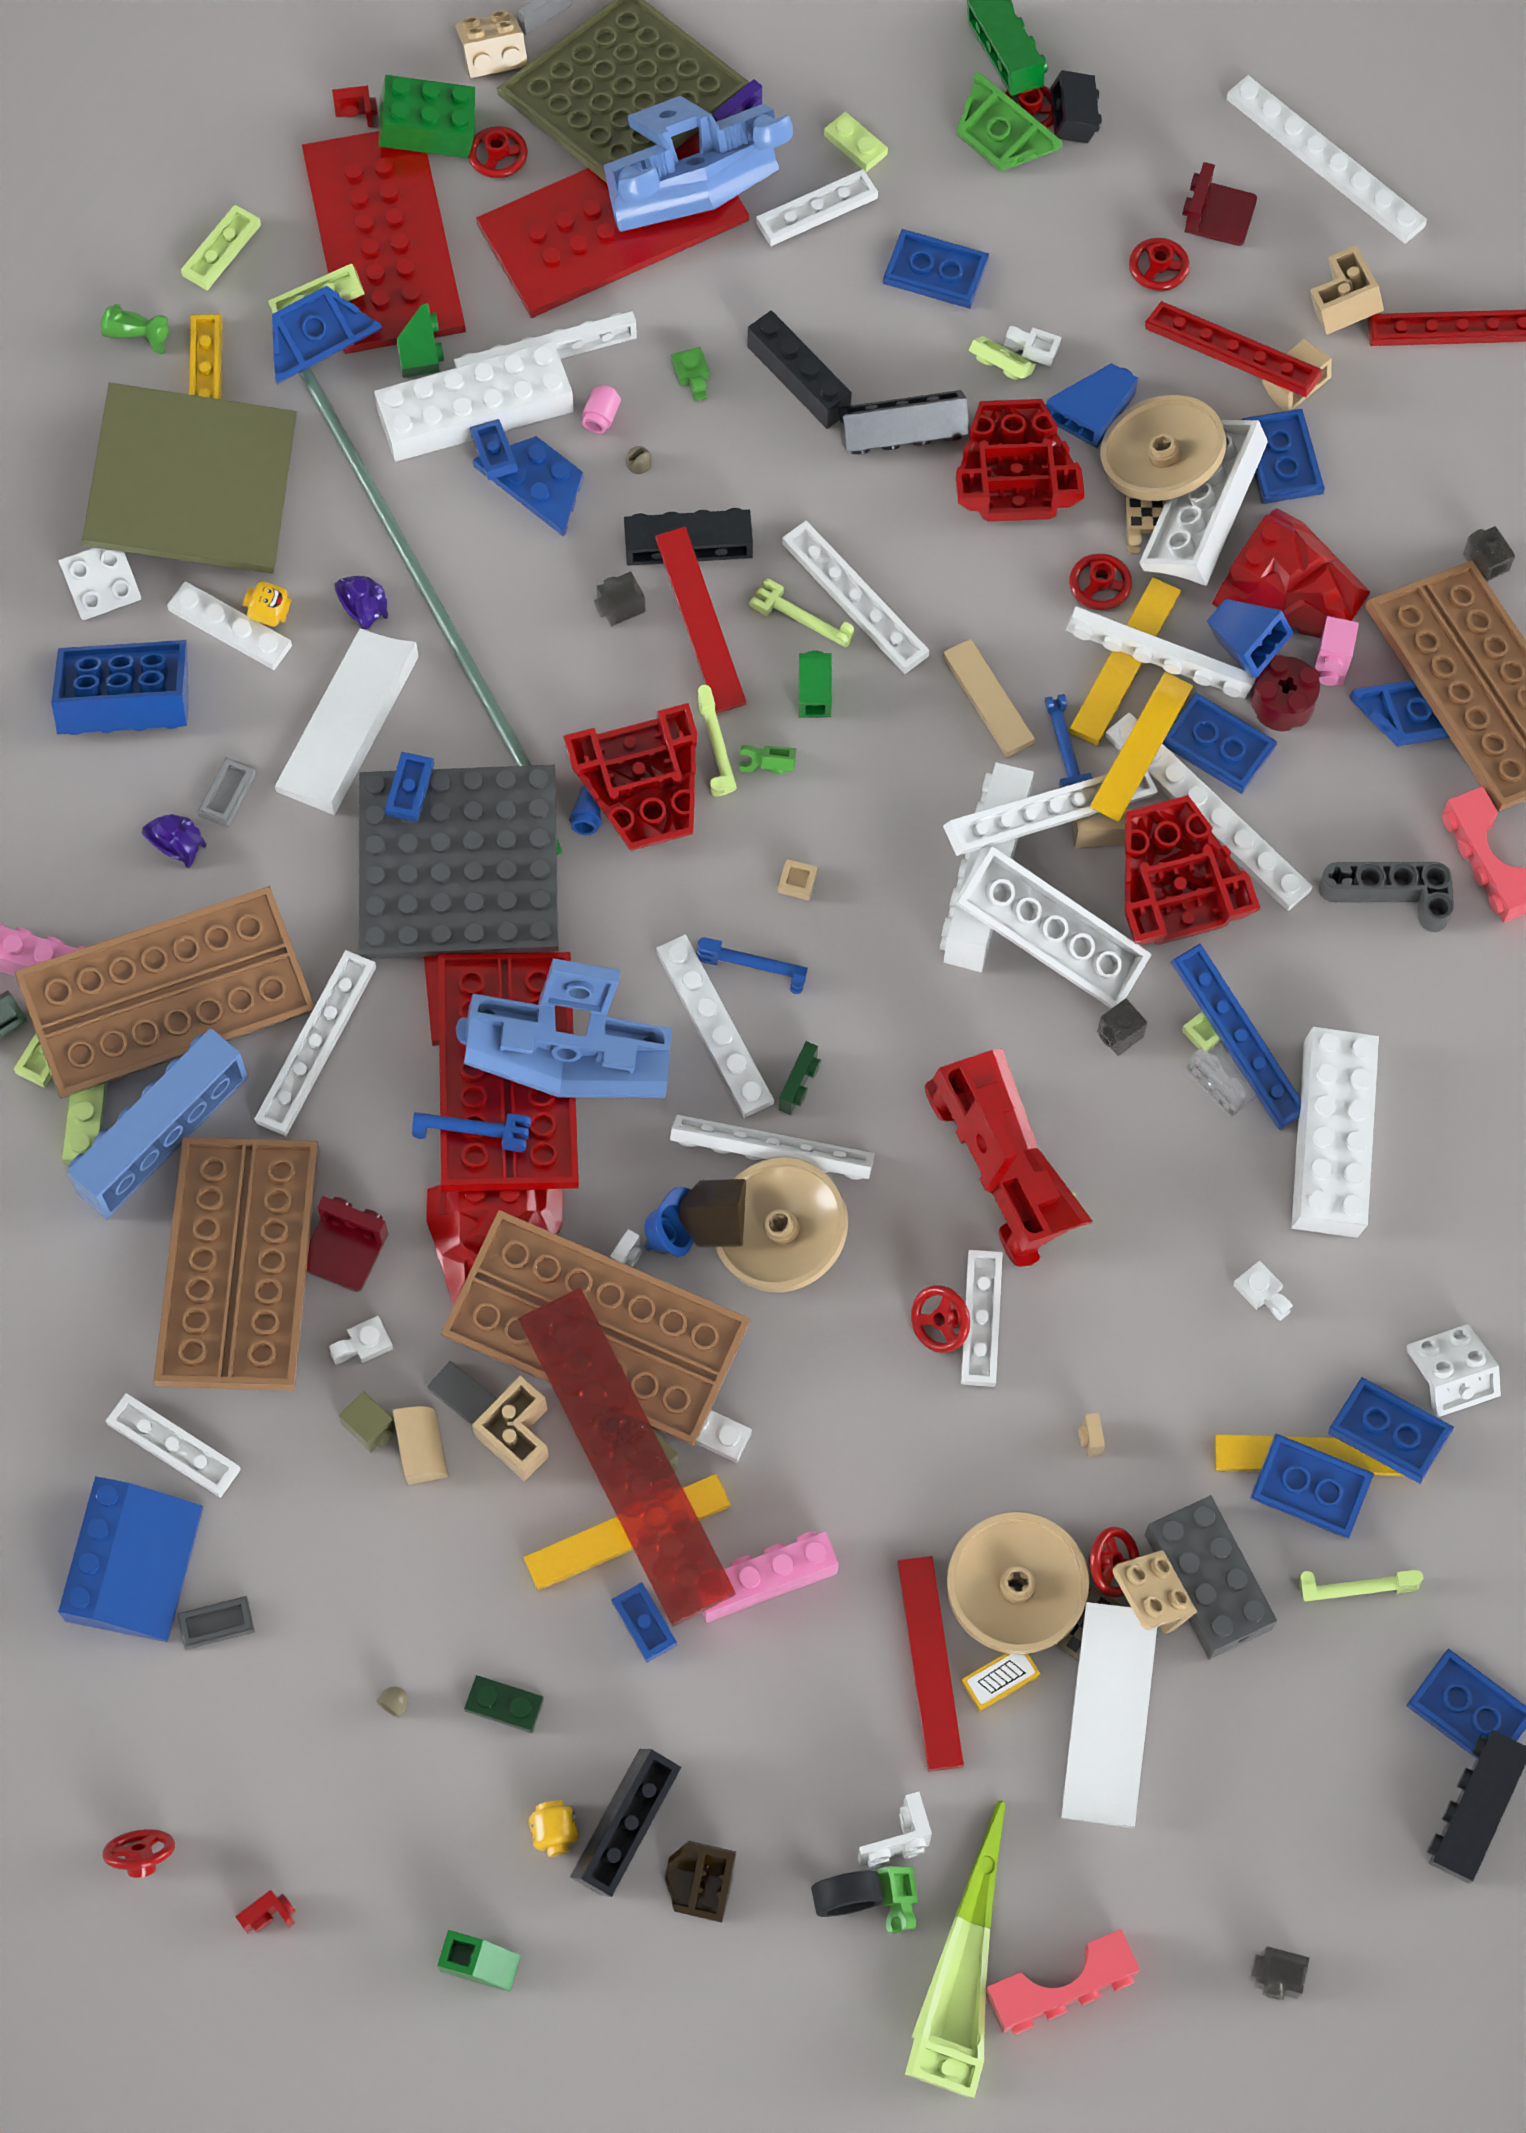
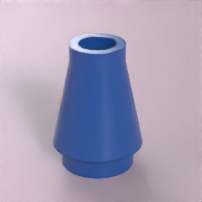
M582 786L570 814L569 822L574 832L581 835H592L601 826L600 807L592 798L587 788Z

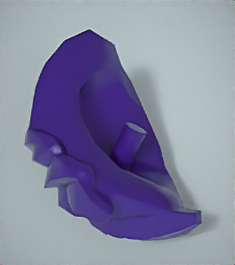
M351 576L339 579L334 584L335 591L343 608L360 624L361 629L367 630L381 615L385 619L388 618L387 599L385 598L384 589L370 577Z
M174 814L164 815L150 821L142 829L143 836L165 855L184 862L186 868H190L193 864L199 846L203 848L207 846L199 828L187 817Z

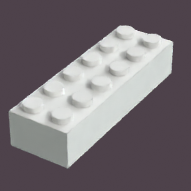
M554 341L374 391L377 411L395 462L472 441L471 427L500 419L504 431L574 412L572 390Z
M996 762L993 773H986L981 801H978L975 813L1030 797L1034 772ZM1019 837L991 846L1013 860ZM981 849L966 853L965 858L961 861L958 872L959 879L957 887L954 888L949 906L950 911L948 917L945 918L939 949L945 951L943 963L978 972L983 970L993 929L954 902L966 883Z
M1313 1026L1304 1040L1300 1089L1301 1109L1298 1119L1291 1229L1358 1238L1368 1226L1379 1036Z

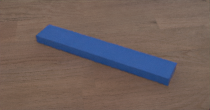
M1201 943L1174 958L1171 964L1276 1127L1281 1130L1297 1120L1300 1116L1301 1098Z

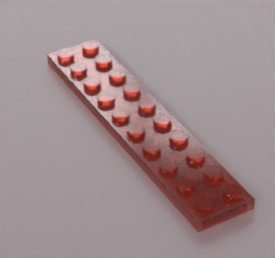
M581 1287L519 1317L518 1320L671 1626L674 1627L735 1596L736 1592Z

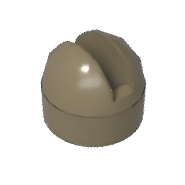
M635 446L629 450L626 457L628 469L635 474H643L650 469L651 454L645 447Z
M394 1686L385 1689L376 1702L385 1711L399 1718L407 1707L408 1698L402 1688Z

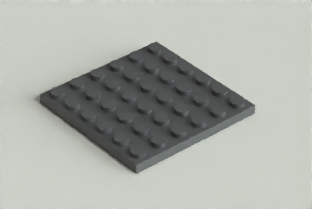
M555 764L433 769L418 822L390 817L385 814V807L396 771L359 772V956L366 959L427 957L438 956V954L559 951Z

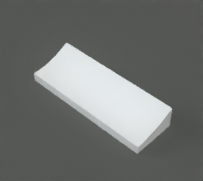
M1221 420L1226 435V451L1222 463L1212 477L1203 485L1190 493L1166 501L1139 562L1143 571L1174 575L1207 586L1268 443L1258 420Z
M361 628L359 629L275 785L276 792L329 814H336L419 657L416 642L389 638Z
M993 846L981 848L972 871L954 902L1113 1010L1120 1009L1152 955Z
M1086 1602L1060 1817L1062 1819L1126 1828L1135 1827L1157 1627L1150 1630L1144 1629L1132 1607Z

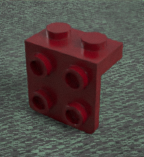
M1203 162L1200 174L1194 172L1190 191L1194 192L1193 198L1187 197L1182 215L1187 216L1184 232L1242 246L1246 240L1257 203V196L1254 193L1212 183L1215 165Z
M322 1196L317 1207L320 1221L309 1242L307 1273L354 1292H359L363 1289L389 1235L386 1222L375 1211L365 1209L362 1212L352 1208V1204L343 1198L334 1197L330 1199Z

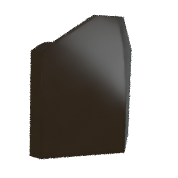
M700 1180L680 1201L679 1220L697 1247L743 1246L746 1180Z
M687 1841L668 1859L665 1881L672 1899L674 1912L722 1923L733 1881L736 1851Z

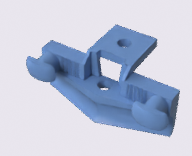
M677 96L628 115L630 128L657 145L604 165L613 214L618 230L622 232L714 210L779 170L775 158L774 148L790 141L793 136V124L790 117L784 115L775 119L774 109L761 104L716 122L712 114L682 96ZM698 127L700 153L678 161L671 137Z
M553 958L538 1005L473 994L469 1005L468 1018L461 1017L458 1020L456 1035L459 1042L466 1045L465 1065L556 1097L665 1098L670 1065L672 1028L606 1017L619 984L620 970ZM555 1005L591 1011L586 1035L580 1036L557 1032L555 1027Z

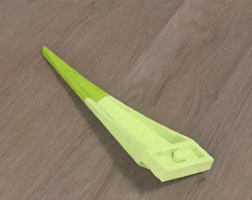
M1004 1800L996 1803L911 2037L914 2039L905 2072V2075L971 2098H975L984 2063L988 1953L995 1879L1005 1812Z

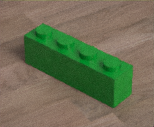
M967 0V21L1010 96L1043 87L1044 73L1048 71L1046 58L1043 54L1040 55L1038 53L1033 36H1028L1026 33L1023 19L1016 16L1012 1Z

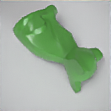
M114 304V306H109L104 311L101 320V334L113 339L146 336L153 350L163 354L165 352L163 342L169 333L168 318L159 315L148 320L138 313L123 310L120 305Z

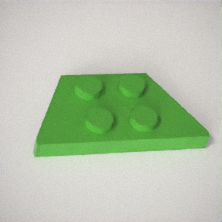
M978 71L975 73L973 78L974 84L970 96H967L964 106L965 111L960 118L956 130L959 138L1000 172L1061 149L1063 146L1062 140Z

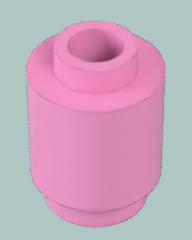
M607 385L592 388L582 412V425L588 431L603 434L606 429L611 427L621 402L614 388Z

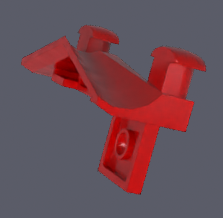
M1003 1048L993 1049L939 1067L933 1079L925 1084V1093L931 1108L941 1121H955V1124L958 1125L955 1133L960 1143H966L982 1174L979 1178L985 1191L993 1194L995 1202L998 1203V1208L1001 1209V1213L1007 1223L999 1228V1237L1009 1259L1015 1266H1030L1039 1261L1038 1249L1040 1246L1047 1244L1069 1230L1091 1224L1093 1220L1039 1150Z

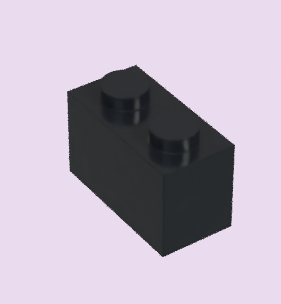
M1061 70L1050 87L1054 135L1059 139L1089 143L1094 133L1099 131L1102 122L1101 114H1098L1099 90L1096 89L1095 75Z

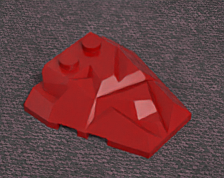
M1042 399L979 402L970 429V438L968 444H965L963 459L956 471L955 481L958 504L969 511H978L987 522L1048 520L1056 516L1057 508H1070L1084 499L1082 469L1079 463H1074L1070 457V447L1066 441H1061L1057 433L1058 426Z
M1276 508L1269 515L1264 516L1233 561L1228 576L1221 584L1212 605L1219 607L1225 599L1282 610L1290 627L1297 628L1299 634L1321 638L1327 616L1353 621L1369 597L1370 591L1305 523Z
M689 703L657 711L656 719L596 734L594 727L563 736L573 771L580 778L630 851L693 835L698 733Z
M1189 795L1129 810L1125 813L1124 913L1135 944L1154 942L1156 945H1161L1228 926L1231 921L1245 918L1261 909L1251 878L1245 870L1241 871L1230 857L1231 851L1226 845L1222 846L1211 832L1213 827Z
M441 1184L427 1189L426 1222L436 1248L437 1257L445 1276L453 1306L498 1210L557 1235L563 1224V1189L441 1192Z

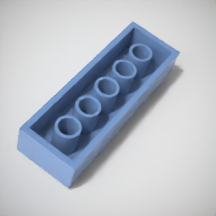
M212 1028L205 1034H199L195 1037L189 1046V1050L181 1058L177 1057L172 1060L166 1068V1073L157 1082L153 1081L148 1084L142 1092V1097L133 1106L125 1107L119 1114L118 1121L109 1130L104 1129L95 1138L94 1145L85 1154L80 1153L70 1163V1169L67 1173L77 1194L106 1220L182 1145V1138L190 1137L248 1078L240 1052Z

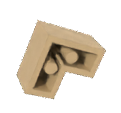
M1357 245L1328 257L1333 280L1310 290L1316 316L1326 335L1384 311L1379 286Z
M520 1375L472 1424L474 1436L524 1482L549 1458L547 1445L529 1430L548 1410L546 1398Z

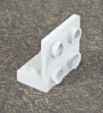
M93 547L58 560L82 620H87L141 600V595L126 555L122 551Z
M1466 1324L1407 1345L1408 1354L1429 1383L1431 1409L1437 1418L1501 1396L1499 1365L1470 1325Z
M919 1791L905 1795L903 1807H900V1814L898 1815L904 1834L859 1847L858 1861L860 1866L868 1864L869 1869L889 1864L890 1857L903 1854L904 1859H908L925 1853L924 1848L929 1846L932 1832Z

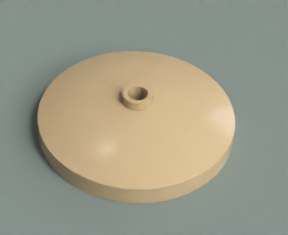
M1184 395L1157 396L1129 407L1111 423L1102 439L1100 457L1107 479L1121 493L1146 501L1168 500L1190 493L1212 477L1223 461L1226 451V435L1219 415L1205 402Z
M795 1158L764 1160L738 1174L734 1179L746 1180L743 1246L716 1247L721 1261L728 1270L746 1285L766 1292L793 1291L805 1287L823 1276L839 1257L848 1231L846 1204L841 1192L831 1178L813 1164ZM786 1226L787 1228L781 1232V1229Z
M1009 1512L981 1521L962 1537L949 1563L947 1593L956 1619L975 1640L999 1652L1029 1654L1052 1647L1074 1629L1087 1602L1089 1574L1080 1548L1063 1528L1035 1514ZM1012 1583H1019L1022 1586V1591L1017 1592L1010 1585Z

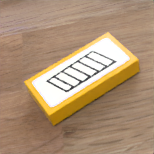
M1005 1653L961 1679V1683L978 1711L981 1712L1037 1679L1041 1674L1029 1654Z

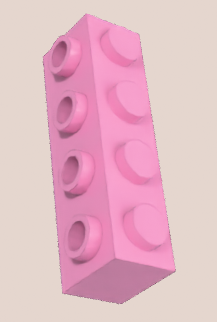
M0 923V972L15 976L14 971L85 948V946H78V948L67 946L63 941L55 937L40 938L27 929L17 927L14 930L4 927Z
M816 1531L804 1533L797 1538L798 1542L784 1546L783 1543L772 1545L764 1550L765 1554L751 1559L750 1555L740 1557L731 1562V1567L718 1571V1568H711L701 1572L698 1575L699 1579L694 1580L693 1584L694 1593L706 1623L838 1574L839 1563L826 1531L819 1534Z

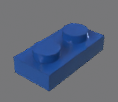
M500 419L470 428L471 437L488 480L518 472L516 460Z
M401 752L385 807L386 816L418 822L435 764L433 758Z
M642 1582L611 1599L614 1608L646 1663L677 1646V1641Z

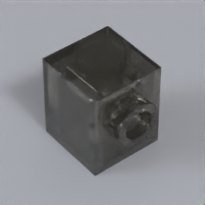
M1496 526L1485 531L1484 529H1479L1468 537L1463 555L1467 561L1473 560L1486 581L1510 571L1515 554Z
M631 571L618 577H609L596 586L597 599L594 600L595 607L601 618L606 616L611 627L646 612L645 596Z
M1125 998L1100 1017L1097 1033L1102 1042L1119 1056L1144 1037L1148 1022L1129 1000Z
M1266 1946L1261 1955L1255 1954L1250 1975L1256 1977L1254 1987L1262 1989V1995L1272 1999L1284 2000L1285 1996L1297 1999L1303 1993L1310 1957Z

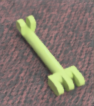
M768 578L762 583L765 589L759 588L755 593L757 598L752 597L748 603L751 608L765 616H768L772 609L775 608L845 648L849 646L854 634V627L848 622H843L839 630L781 598L784 594V587Z
M701 685L698 689V706L701 717L706 724L720 774L719 777L711 780L710 793L718 797L735 791L737 786L716 716L711 688L708 685Z
M1419 1570L1397 1572L1396 1576L1316 1586L1314 1574L1310 1571H1304L1300 1576L1299 1586L1303 1602L1396 1590V1594L1417 1591L1423 1580V1574Z

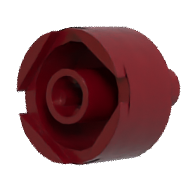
M1275 655L1256 678L1251 694V706L1257 714L1256 717L1260 723L1272 730L1282 732L1305 725L1314 712L1320 692L1318 671L1301 659Z

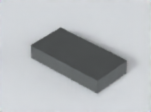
M451 1361L444 1366L427 1386L431 1393L471 1425L497 1400L494 1395Z
M247 1596L177 1613L185 1650L255 1632Z

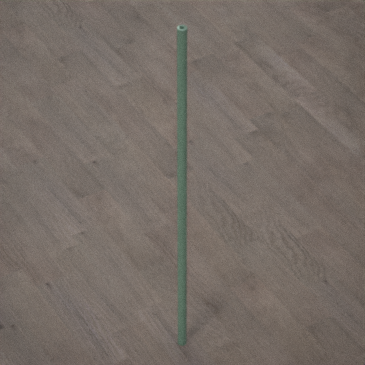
M310 368L299 373L516 765H531Z

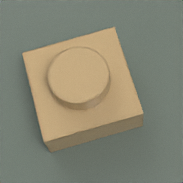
M786 859L778 885V893L809 901L818 873V867Z
M1099 1412L1085 1414L1083 1426H1078L1081 1447H1087L1088 1457L1100 1456L1103 1454L1105 1442Z

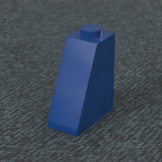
M1111 363L1050 397L1046 402V407L1059 428L1098 448L1108 427L1125 410L1134 397L1138 377L1134 376L1128 369L1120 368Z
M1225 599L1207 620L1219 644L1253 678L1259 676L1294 634L1282 610Z

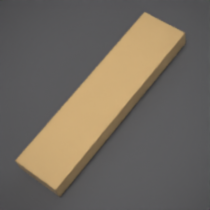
M970 638L944 651L943 659L1006 758L1034 745V736L972 639Z

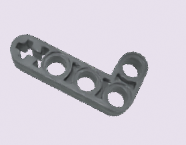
M1334 862L1325 868L1319 883L1320 895L1329 902H1417L1419 922L1424 929L1431 932H1438L1444 929L1454 909L1452 875L1450 869L1440 862ZM1362 879H1370L1375 885H1366ZM1394 879H1403L1408 885H1399ZM1427 879H1435L1440 885H1432ZM1430 909H1438L1443 915H1435Z

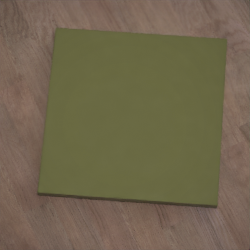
M613 0L497 87V92L508 104L607 183L604 170L605 164L657 145L630 128L628 115L677 96H682L710 114H713L750 82L645 0ZM696 127L672 136L674 149H677L695 135L699 128Z
M109 382L82 546L274 574L297 411Z

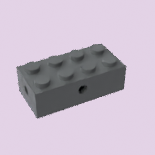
M1212 1495L1148 1524L1144 1535L1154 1553L1164 1550L1197 1610V1613L1188 1620L1209 1660L1273 1629L1277 1619Z

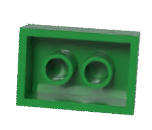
M385 75L380 96L379 147L468 158L475 131V87Z

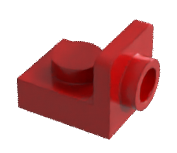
M368 85L332 89L336 117H354L366 114L368 128L374 127L372 116L378 115L376 97H370Z
M269 1890L235 1917L247 1933L252 1929L255 1932H259L273 1921L274 1918L271 1915L278 1911L290 1928L295 1924L290 1915L296 1910L283 1893L276 1897L273 1891Z

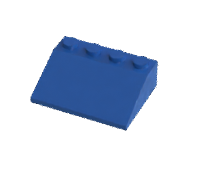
M176 640L58 648L51 701L57 735H78L89 732L110 733L120 730L142 731L151 728L174 729L187 726V641Z
M95 1476L58 1610L63 1620L68 1623L168 1642L202 1515L203 1505L132 1483Z

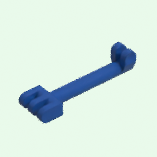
M1065 694L1057 695V699H1053L1052 696L1046 697V709L1051 716L1068 776L1059 780V787L1062 788L1093 779L1091 773L1080 775L1063 715L1067 708Z
M703 937L698 941L696 954L700 962L717 966L718 960L792 977L790 991L794 994H800L803 991L808 967L721 947L722 941Z
M414 1112L412 1135L417 1139H424L427 1128L499 1137L503 1138V1150L524 1152L527 1146V1142L524 1140L528 1139L529 1130L527 1128L531 1125V1118L507 1114L506 1125Z

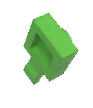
M701 347L671 354V362L679 385L689 384L695 401L706 399L705 389H707L705 379H709L710 375Z
M751 745L741 746L740 754L749 755L752 761L748 763L740 762L739 770L742 772H752L761 765V769H768L769 772L774 774H785L788 771H794L797 748L764 746V749Z
M888 1866L878 1869L884 1896L883 1906H891V1910L886 1918L888 1933H901L905 1929H916V1918L911 1906L918 1903L913 1867Z

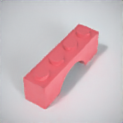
M1481 786L1448 800L1442 819L1446 829L1449 832H1453L1456 837L1461 856L1470 862L1476 883L1479 886H1483L1488 894V902L1492 911L1495 914H1499L1504 923L1526 914V867L1507 865L1500 861L1490 850L1487 842V832L1493 826L1498 812L1484 787Z
M1119 1929L1087 1944L1085 1947L1083 1971L1075 1981L1059 1988L1042 1987L1030 1981L1020 1972L988 1986L986 1995L1002 2032L1004 2033L1012 2029L1013 2034L1016 2035L1034 2027L1032 2022L1034 2019L1046 2015L1047 2020L1054 2019L1068 2012L1066 2006L1079 2000L1081 2006L1101 1998L1099 1991L1112 1986L1114 1991H1118L1133 1984V1976H1136L1140 1969L1122 1929Z

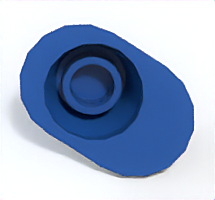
M683 1186L672 1189L660 1206L645 1219L644 1230L647 1240L644 1248L646 1250H655L661 1254L670 1253L676 1257L685 1256L689 1252L694 1241L679 1220L680 1201L691 1189Z

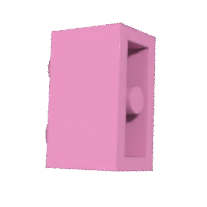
M1327 616L1314 663V668L1319 673L1321 684L1326 686H1343L1353 656L1359 626L1358 622Z

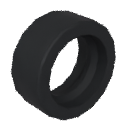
M872 1870L833 1876L821 1880L811 1887L816 1914L819 1917L851 1914L872 1908L884 1901L879 1874L877 1871Z

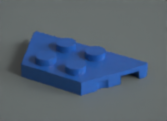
M327 285L273 313L271 317L275 382L278 385L382 330L381 324L359 311V308L351 302L342 299L337 292Z
M537 436L510 445L517 463L518 472L494 478L491 481L564 536L568 529L567 524L570 514L574 510L577 492L580 491L583 481V472ZM478 456L473 460V465L486 476Z
M1413 680L1353 689L1349 695L1350 700L1397 747L1450 738Z

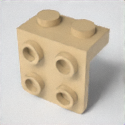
M499 10L493 12L488 17L479 18L471 16L464 18L462 22L455 25L464 48L470 79L523 68L528 65L523 32L514 13Z
M1164 1550L1119 1563L1113 1568V1574L1144 1629L1150 1630L1160 1627L1163 1634L1177 1629L1197 1613Z

